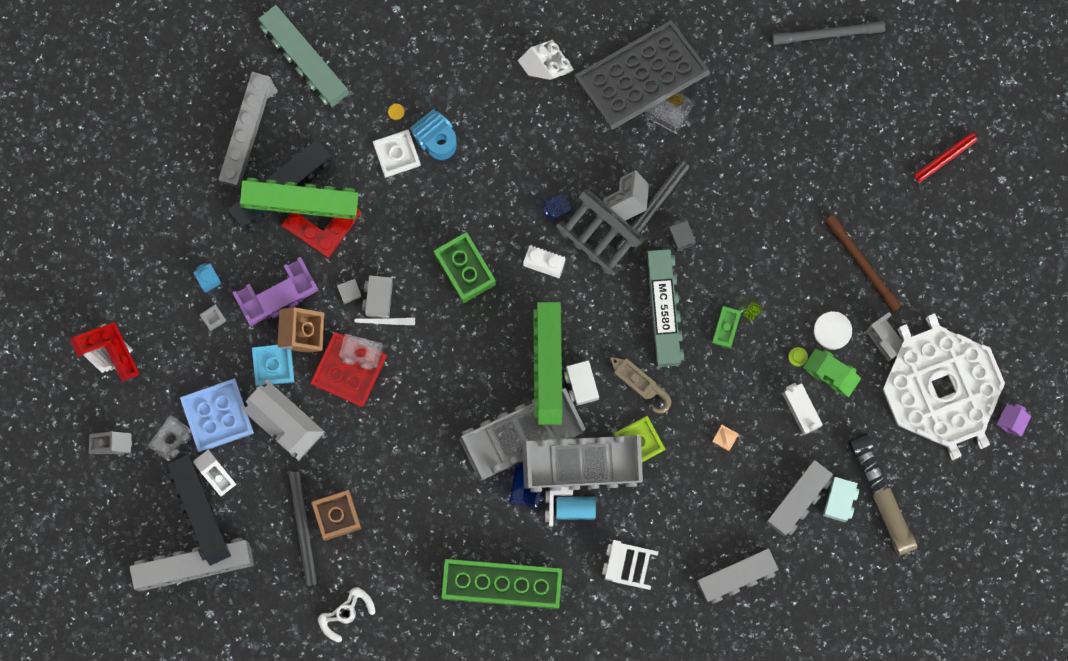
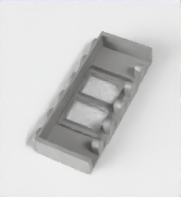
M566 388L562 389V425H538V418H534L533 399L532 404L528 406L522 404L514 408L515 412L508 414V412H504L497 416L498 419L493 422L487 420L480 424V428L476 430L470 428L463 432L460 442L479 481L522 462V441L571 439L586 430Z
M641 436L522 441L524 488H530V492H540L544 487H549L550 491H560L563 486H569V490H579L582 485H588V489H598L601 484H606L607 488H617L620 483H625L626 487H636L637 483L643 482Z

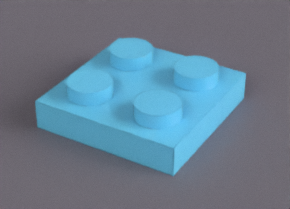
M278 345L252 348L256 387L260 385L266 386L264 383L266 380L273 385L295 382L291 350L278 348Z

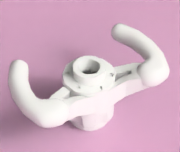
M359 587L352 588L346 602L341 604L332 613H322L319 616V626L327 637L336 642L342 641V637L330 630L327 623L332 621H340L344 624L353 622L356 616L354 607L358 597L364 600L369 614L373 615L375 613L374 603L364 590ZM345 610L350 612L348 618L343 617Z

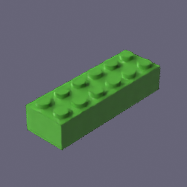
M247 178V181L242 180L240 206L241 208L355 220L359 193L351 188H343V191L335 190L336 187L324 186V189H319L313 184H305V187H300L294 182H286L285 185H281L275 180H266V183H262L258 179Z
M537 302V310H534L533 318L534 418H538V425H562L561 302Z
M445 559L442 600L559 609L562 569Z

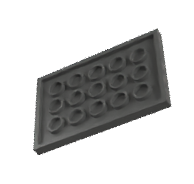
M670 20L574 76L613 130L708 76L710 71L673 21Z

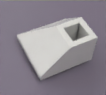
M553 40L531 47L518 60L528 76L549 80L574 70L569 60L565 58Z

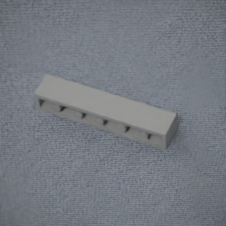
M255 72L251 73L218 179L221 184L240 189L272 85V80L269 76Z

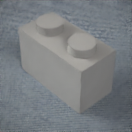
M369 275V281H365L364 292H367V300L363 299L362 311H365L366 316L389 318L393 279L391 277Z

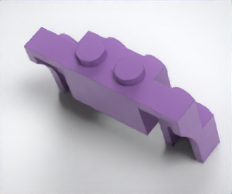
M301 257L297 258L298 260L290 265H284L290 278L264 292L255 295L250 284L238 292H232L250 327L266 318L272 317V319L279 317L280 309L296 308L300 305L299 302L302 299L319 291Z

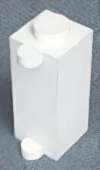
M794 383L787 386V391L783 393V396L802 434L805 435L820 428L823 424L803 385H796Z

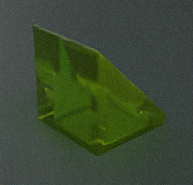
M753 301L743 315L752 322L763 308Z

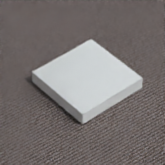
M409 129L373 141L385 178L421 166Z

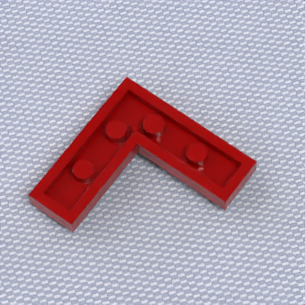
M357 209L355 220L333 217L324 231L301 215L290 213L283 222L282 227L329 259L362 212Z
M115 322L70 339L78 357L105 347L122 382L140 374Z

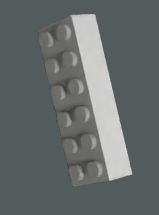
M242 538L230 540L231 543L227 544L231 557L211 566L206 560L202 561L198 552L201 549L200 547L193 548L190 553L184 551L172 553L173 557L157 556L153 558L154 561L150 562L146 560L135 561L133 566H129L134 590L141 592L254 566L250 543Z

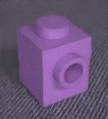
M1007 404L1001 413L997 425L1008 433L1022 437L1031 416L1025 411V407L1015 404V406Z

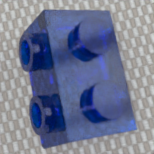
M516 464L509 503L526 507H538L541 501V491L530 492V488H524L523 465Z

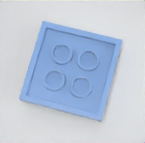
M236 379L180 397L199 453L254 434L248 415L241 410V407L245 405Z

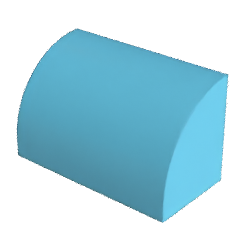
M556 496V519L595 520V497Z

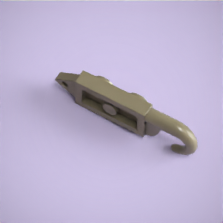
M610 358L615 371L614 374L642 398L650 399L657 394L665 401L663 408L657 409L653 407L652 410L654 412L665 413L669 410L671 398L656 382L627 358L625 360Z

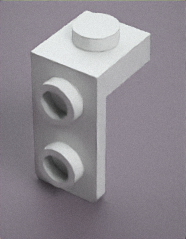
M569 486L561 487L560 491H550V489L546 491V503H549V511L545 510V522H549V527H553L554 496H573V490H569Z

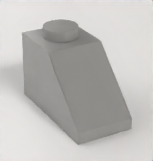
M112 431L89 435V454L131 453V433Z

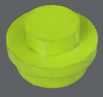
M796 347L790 351L788 358L792 365L799 367L807 362L808 354L803 348Z

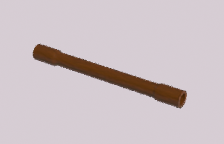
M833 214L825 220L826 224L840 239L881 294L891 311L894 312L902 306L887 288L845 232L844 227Z

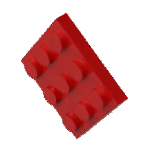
M334 332L310 384L364 408L387 355Z

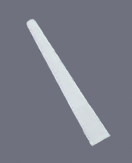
M415 318L354 320L356 323L415 325Z

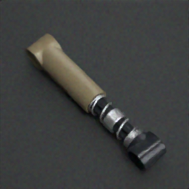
M864 433L848 440L854 457H858L862 461L861 464L865 467L864 472H867V479L872 483L871 488L875 490L873 497L889 531L898 556L917 549L916 541L905 523L891 488H886L887 485L882 480L884 477H881V471L879 467L877 468L876 461L873 459L872 451H874V447L869 435Z

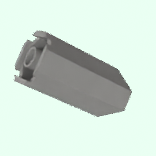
M266 380L264 382L266 386L260 385L246 400L248 406H242L241 410L272 438L277 436L275 438L276 442L293 457L297 454L295 458L300 461L322 437L325 431L273 384Z

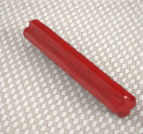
M971 132L914 174L918 183L922 182L978 140L976 135Z

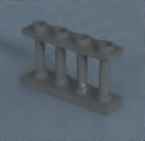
M588 189L579 196L582 200V205L567 223L561 221L556 227L561 235L569 237L573 241V245L576 248L584 250L591 261L599 263L606 274L614 276L620 271L615 265L631 246H640L645 238ZM587 209L594 210L596 218L583 234L579 235L573 227ZM606 221L611 225V229L597 247L594 248L587 240L601 222ZM620 233L625 237V242L609 261L601 252L615 235Z

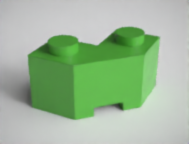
M815 349L803 368L812 377L826 382L835 392L849 397L861 380L856 374L857 370L835 359L834 355L829 351L823 350L822 352Z

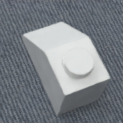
M209 450L193 461L220 496L236 485Z

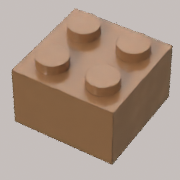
M295 307L280 309L278 348L307 353L322 351L324 313Z
M349 490L312 502L324 541L362 529Z

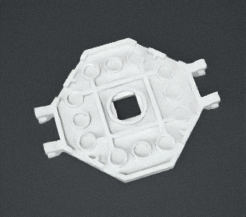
M934 313L925 318L931 330L911 337L907 324L897 329L900 337L903 339V343L886 380L883 392L897 426L948 447L951 460L961 457V453L956 445L957 443L976 436L980 449L990 445L985 435V430L1005 382L990 347L978 344L967 337L955 334L941 327ZM948 375L955 393L938 398L932 381Z

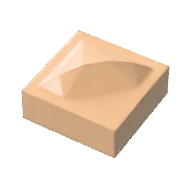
M721 425L712 442L730 451L738 433Z

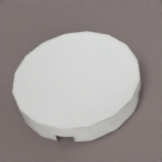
M831 311L824 313L817 319L813 333L815 340L825 349L837 350L849 342L852 336V326L845 315Z

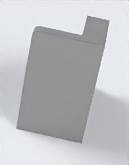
M635 170L621 177L619 191L605 197L603 202L626 221L647 210L649 184Z
M890 312L874 322L866 330L888 362L898 355L903 343L887 321L891 316Z

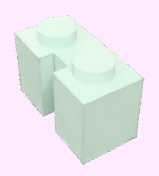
M834 477L823 516L842 522L848 521V518L851 519L854 512V507L851 506L853 500H857L859 489H857L858 483Z

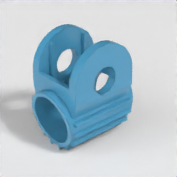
M435 109L431 110L410 127L423 151L426 149L433 158L445 160L450 158L456 151L457 143L455 132L452 129L453 126ZM445 140L446 143L443 145L437 144V141Z

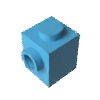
M204 263L196 268L197 271L193 272L205 293L222 284L211 264L207 265Z

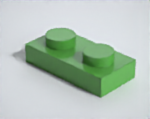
M725 306L722 307L712 344L731 349L741 311Z

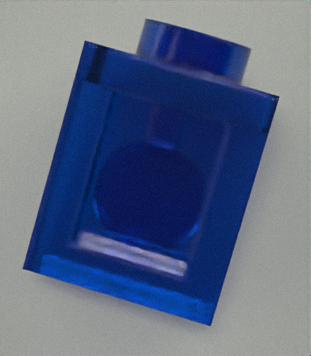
M564 193L550 200L546 199L543 201V213L546 217L549 216L551 221L572 212Z

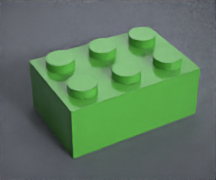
M467 232L434 250L435 258L463 304L496 285V280Z

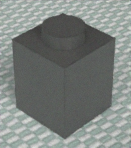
M678 220L671 224L672 226L669 227L668 231L677 252L695 245L696 241L688 221L682 222V220Z

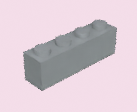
M814 460L766 523L784 537L787 534L792 535L798 527L795 524L799 518L803 520L809 513V510H807L811 503L815 505L821 497L819 492L822 488L826 490L833 480L830 478L833 474Z
M767 549L698 580L697 584L706 603L711 601L714 604L723 600L721 596L729 593V596L739 593L740 587L746 585L747 588L758 584L757 580L764 577L765 580L776 576L774 572L779 569L770 550Z

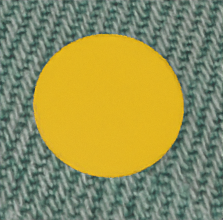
M393 104L389 107L388 114L390 118L398 120L404 116L405 111L402 105Z

